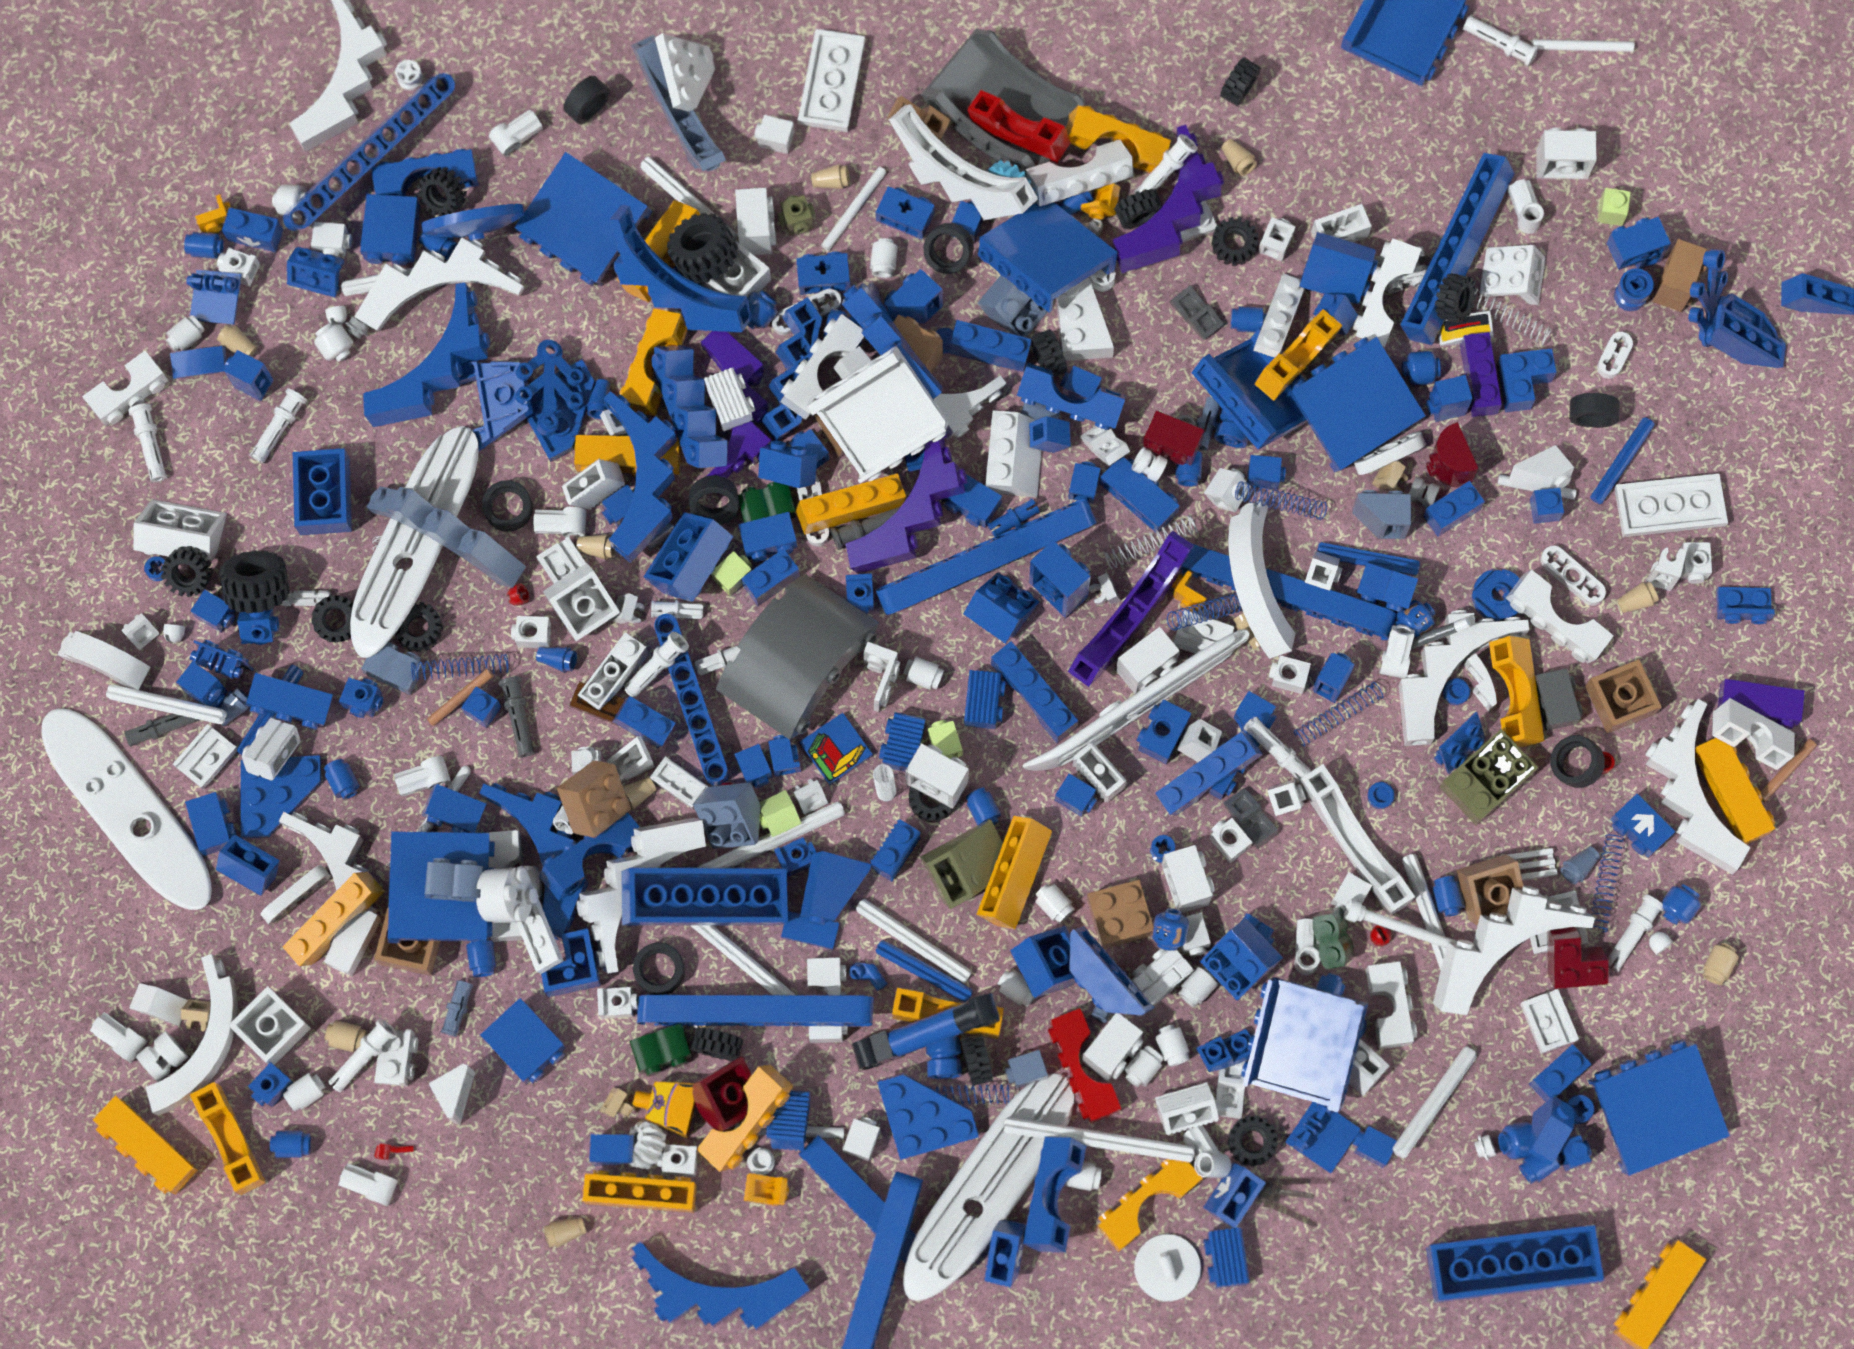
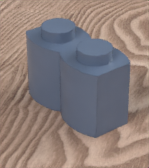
M388 642L375 655L366 658L361 668L365 675L411 695L418 682L416 669L415 681L412 679L411 663L414 662L417 668L419 661H421L419 656L412 652L400 653L397 651V646ZM419 663L418 677L420 678L423 672L421 663Z
M434 858L433 862H428L425 898L477 902L476 898H480L481 890L477 889V883L482 874V866H477V862L471 860H462L461 864H451L449 859Z

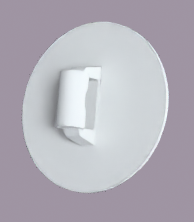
M1170 1234L1155 1236L1144 1243L1137 1253L1134 1264L1135 1276L1142 1290L1152 1298L1160 1301H1175L1188 1295L1195 1288L1199 1280L1201 1268L1198 1254L1193 1246L1185 1239Z

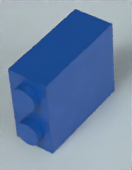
M366 195L360 247L364 260L371 264L392 261L393 264L395 263L399 266H405L407 262H415L421 208L417 197Z
M1317 232L1302 273L1299 287L1322 294H1342L1351 303L1358 304L1361 295L1365 296L1367 290H1369L1371 282L1367 281L1369 274H1374L1378 264V260H1374L1376 249Z
M521 998L480 1034L526 1085L529 1082L532 1084L536 1083L544 1075L543 1069L550 1063L555 1065L565 1055L563 1053L566 1049L564 1044Z

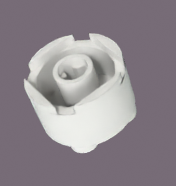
M524 867L485 870L477 883V889H481V898H476L477 907L480 915L487 922H524L530 914L532 904L537 902V891L535 888H532L528 872Z

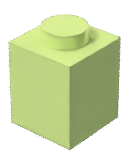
M1605 188L1599 202L1597 222L1622 226L1628 215L1631 192Z
M733 551L715 568L711 574L712 579L731 596L742 586L741 578L752 571V564L744 555L739 557Z
M940 720L933 723L931 728H928L931 745L942 750V755L949 759L963 756V749L953 721Z
M786 790L759 802L761 812L759 823L763 830L768 828L772 837L801 824L794 804Z

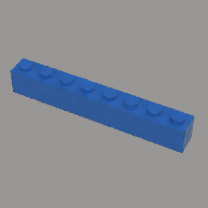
M1483 152L1400 324L1409 340L1433 345L1445 320L1438 317V313L1435 310L1438 307L1435 305V301L1438 300L1436 294L1440 292L1438 287L1440 284H1443L1442 280L1444 277L1447 278V274L1453 273L1466 276L1515 174L1506 157Z

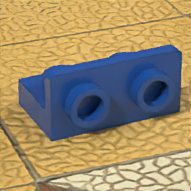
M296 247L287 260V285L335 298L339 290V271L344 265V259L307 248Z
M1718 587L1716 589L1717 619H1725V623L1737 624L1741 620H1751L1752 624L1761 625L1766 624L1775 615V609L1771 608V588Z

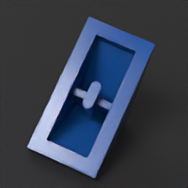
M591 1134L589 1162L593 1166L632 1163L634 1135Z

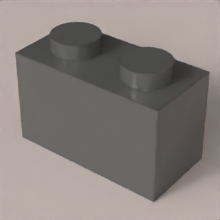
M1567 669L1536 675L1539 707L1545 730L1576 725L1581 719L1580 716L1583 715L1580 701L1575 699L1573 691L1576 690L1573 676H1569Z

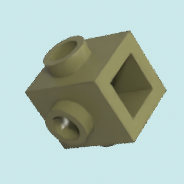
M796 195L790 196L783 202H780L781 212L777 213L781 227L787 228L789 236L803 234L813 228L812 218L816 217L812 203H807L804 195L799 197Z

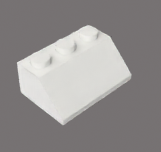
M993 410L986 486L1002 495L1037 498L1041 450L1030 448L1029 423L1035 421V419L1018 412Z
M151 499L134 522V550L148 555L169 556L172 551L177 550L181 546L184 549L187 546H192V551L198 548L201 549L198 554L202 555L205 552L208 555L205 561H212L217 554L227 513Z

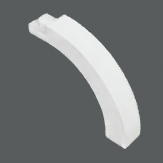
M1260 501L1258 505L1256 503L1244 505L1240 509L1239 515L1231 517L1228 537L1229 558L1235 589L1244 615L1255 638L1270 659L1292 651L1296 633L1282 614L1267 577L1263 558L1262 535L1268 506L1266 504L1262 506Z
M212 954L201 957L211 997L210 1018L204 1038L194 1055L178 1071L166 1079L146 1087L152 1113L158 1116L183 1105L191 1099V1093L205 1087L218 1072L230 1050L235 1031L229 1024L238 1014L235 982L231 977L222 978V976L226 975L222 960L217 961V958Z

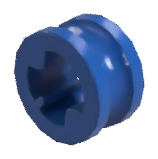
M151 557L144 565L146 575L156 582L164 580L161 577L163 571L160 574L154 572L153 575L151 574L154 570L152 566L156 563L158 566H160V563L164 565L165 560L162 557Z

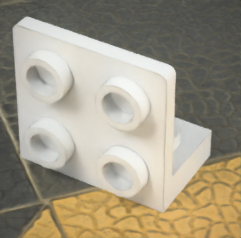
M1534 245L1487 248L1480 294L1484 291L1483 296L1485 297L1488 295H1520L1528 304L1538 305L1546 257Z
M867 642L864 650V664H867V668L873 672L882 673V670L885 671L874 699V711L879 712L880 707H886L891 694L889 683H895L901 662L897 661L898 652Z

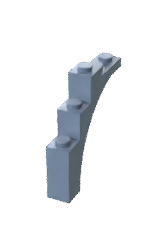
M651 35L632 44L631 47L653 97L661 105L669 126L678 137L690 165L702 171L717 169L720 163L726 159L722 151L714 144L694 110L685 111L673 108L655 40L656 36Z
M380 486L373 492L370 502L366 506L372 513L394 519L440 543L474 565L499 585L513 588L526 568L523 563L485 532L470 529L450 511L435 508L414 490L403 487L394 490Z

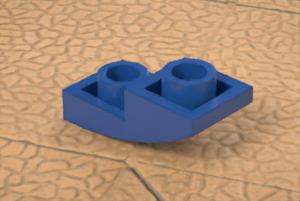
M225 346L170 353L173 379L222 373L225 370V363L227 361Z
M1244 1029L1224 1040L1220 1036L1197 1047L1196 1049L1208 1072L1225 1069L1249 1060L1251 1051H1248L1250 1035L1247 1029Z

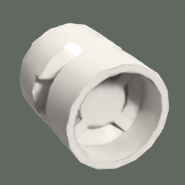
M165 1031L154 1040L153 1047L147 1046L136 1055V1058L157 1082H160L171 1073V1066L178 1067L188 1058V1055L177 1041Z

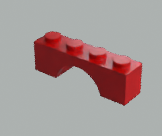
M983 90L979 91L967 109L972 122L980 129L1057 163L1071 143L1065 126L1045 117L1039 122L1028 120L1009 108L1001 98Z
M1081 1008L1051 1019V1027L1047 1031L1053 1044L1058 1043L1061 1052L1057 1056L1062 1068H1068L1071 1078L1067 1080L1072 1093H1078L1082 1103L1078 1104V1108L1083 1120L1088 1118L1090 1124L1121 1112L1122 1108L1112 1084L1092 1080L1081 1068L1079 1051L1091 1034Z

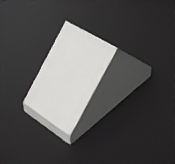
M637 736L607 760V763L615 764L621 782L655 768L641 736Z
M139 983L129 1009L180 1026L182 1021L181 1009L188 1000L158 987Z

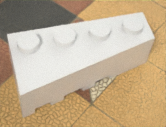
M1088 277L1057 297L1060 347L1063 350V356L1066 361L1113 358L1114 346Z

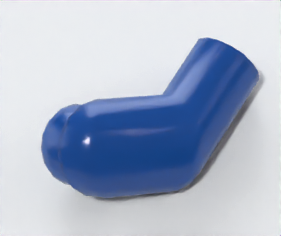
M858 962L849 969V975L852 979L870 981L877 992L888 985L874 964Z

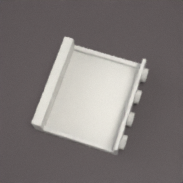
M897 346L810 399L807 405L812 415L816 413L819 415L860 474L858 478L859 483L866 479L869 482L881 475V470L888 466L890 469L894 468L903 461L902 457L909 453L911 455L917 454L925 447L923 444L928 441H938L946 435L945 431L949 424Z

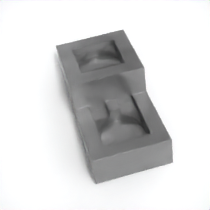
M1191 285L1169 301L1173 308L1203 340L1224 324L1209 304L1206 305Z
M1245 788L1224 802L1225 808L1257 849L1279 834L1278 829L1262 812L1261 806Z

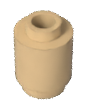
M1721 943L1720 946L1714 945L1703 967L1704 973L1702 976L1714 984L1723 985L1724 981H1728L1739 959V956L1735 953L1736 949L1725 943Z
M335 1020L333 1025H328L325 1040L329 1041V1047L355 1052L361 1046V1039L367 1035V1030L361 1029V1026Z

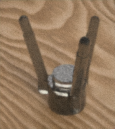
M1268 1177V1180L1261 1179L1266 1183L1259 1192L1257 1201L1264 1202L1263 1207L1274 1209L1312 1227L1316 1226V1222L1274 1203V1201L1280 1202L1281 1195L1314 1199L1315 1195L1312 1193L1282 1189L1281 1186L1309 1184L1310 1179H1276Z

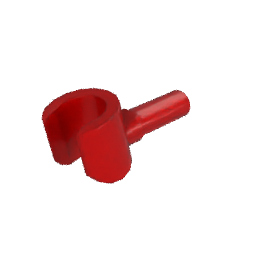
M381 1143L377 1145L374 1157L388 1161L390 1152H414L413 1145L391 1146Z

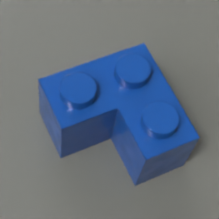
M1658 216L1652 219L1649 217L1640 219L1635 225L1628 228L1620 226L1614 229L1606 244L1618 270L1634 264L1636 268L1642 269L1661 262L1671 242Z
M1552 348L1500 355L1496 365L1505 413L1531 410L1535 402L1533 384L1552 382L1556 374Z
M1366 563L1357 593L1362 594L1361 600L1375 604L1378 599L1387 602L1386 608L1401 612L1402 608H1409L1418 579Z
M583 929L561 934L566 961H562L541 974L545 994L549 998L600 987L601 982L590 931Z

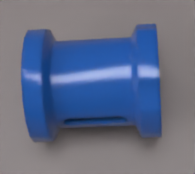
M1159 835L1154 838L1150 848L1153 860L1162 863L1164 854L1175 851V843L1167 835ZM1162 844L1167 845V851L1163 854L1158 853V847H1161Z

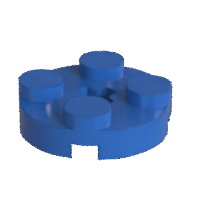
M1504 569L1502 571L1488 570L1480 575L1473 586L1471 596L1477 612L1486 619H1494L1495 622L1515 617L1519 612L1510 606L1511 602L1506 597L1520 578L1513 572ZM1502 590L1504 592L1502 597L1505 600L1496 601L1493 598L1494 594L1492 591L1499 592Z

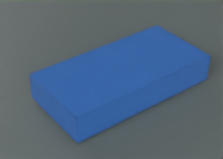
M788 911V923H785L783 926L781 938L830 950L834 949L839 923L829 921L825 922L824 925H815L808 922L809 918L802 917L799 913Z

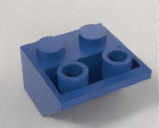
M920 269L915 274H909L897 291L892 290L886 296L884 307L893 322L899 314L904 318L910 317L914 319L918 324H925L943 307V289Z
M997 572L976 590L963 614L1006 644L1016 635L1040 601L1035 599L1030 592L1022 590L1012 583L1010 578Z
M1245 918L1231 928L1200 962L1238 1001L1265 977L1283 957Z

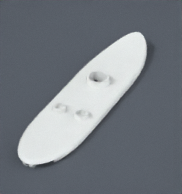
M460 426L446 432L442 436L440 435L429 446L417 463L405 488L414 490L435 508L450 511L457 517L469 492L477 467L478 441L474 432L468 427ZM391 518L366 568L353 603L350 622L351 639L355 651L362 658L375 655L397 632L418 599L443 545L428 536ZM406 557L413 559V564L407 571L396 569V563L400 559Z
M1245 629L1237 630L1209 645L1177 667H1168L1160 674L1161 677L1124 702L1116 701L1100 713V718L1052 750L1023 764V768L1032 771L1048 770L1073 761L1074 755L1090 742L1097 746L1152 710L1155 704H1161L1163 699L1167 700L1228 658L1235 648L1248 640L1249 632Z
M58 708L48 712L42 723V739L48 757L63 782L133 869L156 892L182 908L189 910L204 908L208 904L212 893L210 875L201 853L180 822L116 743L97 724L84 715L69 709ZM143 819L150 821L151 830L147 835L142 837L134 835L133 827H135L137 821H142Z
M1049 1074L1047 1079L1028 1084L1011 1099L995 1119L934 1205L913 1242L904 1272V1289L909 1299L921 1301L940 1293L954 1283L991 1241L993 1229L999 1220H1006L1035 1179L1040 1162V1152L1044 1142L1042 1138L1006 1133L1004 1131L1005 1120L1007 1117L1068 1126L1074 1107V1094L1067 1080L1069 1078H1066L1063 1074ZM969 1200L979 1201L983 1206L982 1215L978 1218L966 1216L965 1211H963V1205Z

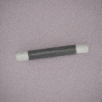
M1466 617L1414 637L1411 650L1470 628L1471 625L1468 618Z

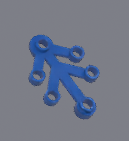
M1719 249L1706 251L1703 256V265L1708 268L1707 292L1705 284L1701 282H1693L1690 287V296L1698 298L1703 308L1692 307L1688 318L1690 322L1698 324L1700 328L1699 340L1704 347H1711L1713 319L1718 305L1725 298V296L1720 295L1728 281L1727 271H1721L1725 263V252Z
M551 339L540 342L537 347V355L528 363H521L516 369V376L520 380L525 381L531 377L535 369L544 364V373L527 387H520L515 394V398L518 403L527 404L532 396L543 388V414L539 417L536 427L538 432L545 436L553 435L559 426L558 418L554 415V389L566 401V405L571 410L579 409L583 403L582 395L577 392L572 393L557 377L555 366L567 377L566 380L571 386L580 385L584 375L581 370L573 369L562 358L563 351L560 344ZM546 348L553 350L554 354L548 353ZM520 369H526L528 374H522ZM571 375H577L579 380H573ZM520 393H526L528 398H522ZM571 398L577 399L579 404L572 403ZM545 419L552 421L553 425L546 424Z

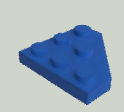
M583 359L570 365L573 369L582 371L584 378L580 385L571 386L566 380L567 377L561 371L555 373L572 393L577 392L582 395L583 403L579 409L571 410L566 405V401L554 389V415L558 418L559 426L553 435H542L536 427L539 417L543 414V388L531 398L533 413L526 417L550 462L573 451L576 435L579 434L587 410L586 404L595 386V381ZM571 375L573 380H579L577 375ZM571 398L572 403L579 404L577 399ZM545 419L546 424L553 425L552 421Z
M320 755L289 757L273 781L263 778L261 775L257 776L248 773L243 760H241L242 839L269 838L281 824L279 820L283 812L291 815L303 803L302 801L321 784Z
M905 1073L877 1080L900 1160L979 1137L972 1110L963 1104L960 1105L947 1098L946 1095L923 1085Z

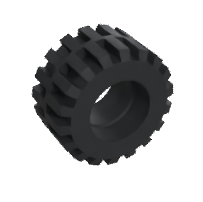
M701 213L699 216L694 214L690 219H684L681 221V225H677L674 228L675 232L670 234V241L667 242L668 254L682 276L688 280H693L694 283H700L701 281L707 283L710 282V279L714 278L716 280L720 278L719 275L727 273L728 268L734 265L733 259L738 256L736 251L738 250V244L721 217H717L713 213L709 215Z
M264 550L243 552L232 556L230 560H226L223 566L220 567L219 575L224 602L230 609H236L237 612L260 613L274 609L275 606L281 605L288 598V594H290L285 561L274 552L269 553Z

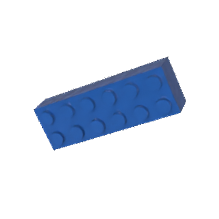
M628 868L621 871L622 925H782L788 923L787 869Z
M1595 1225L1434 1244L1426 1247L1434 1303L1598 1284L1604 1281Z

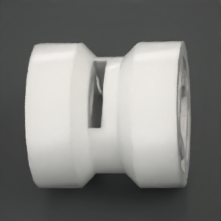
M1143 447L1133 462L1132 470L1137 473H1144L1148 479L1156 482L1165 469L1167 459L1161 455L1155 456L1151 450Z

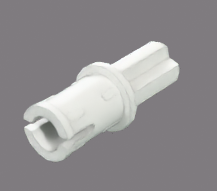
M675 600V602L652 601L651 618L662 614H671L676 620L677 618L701 619L703 617V604L678 603V600Z
M735 646L721 652L717 650L716 654L695 661L698 674L704 675L720 668L725 669L728 661L734 662L741 649Z

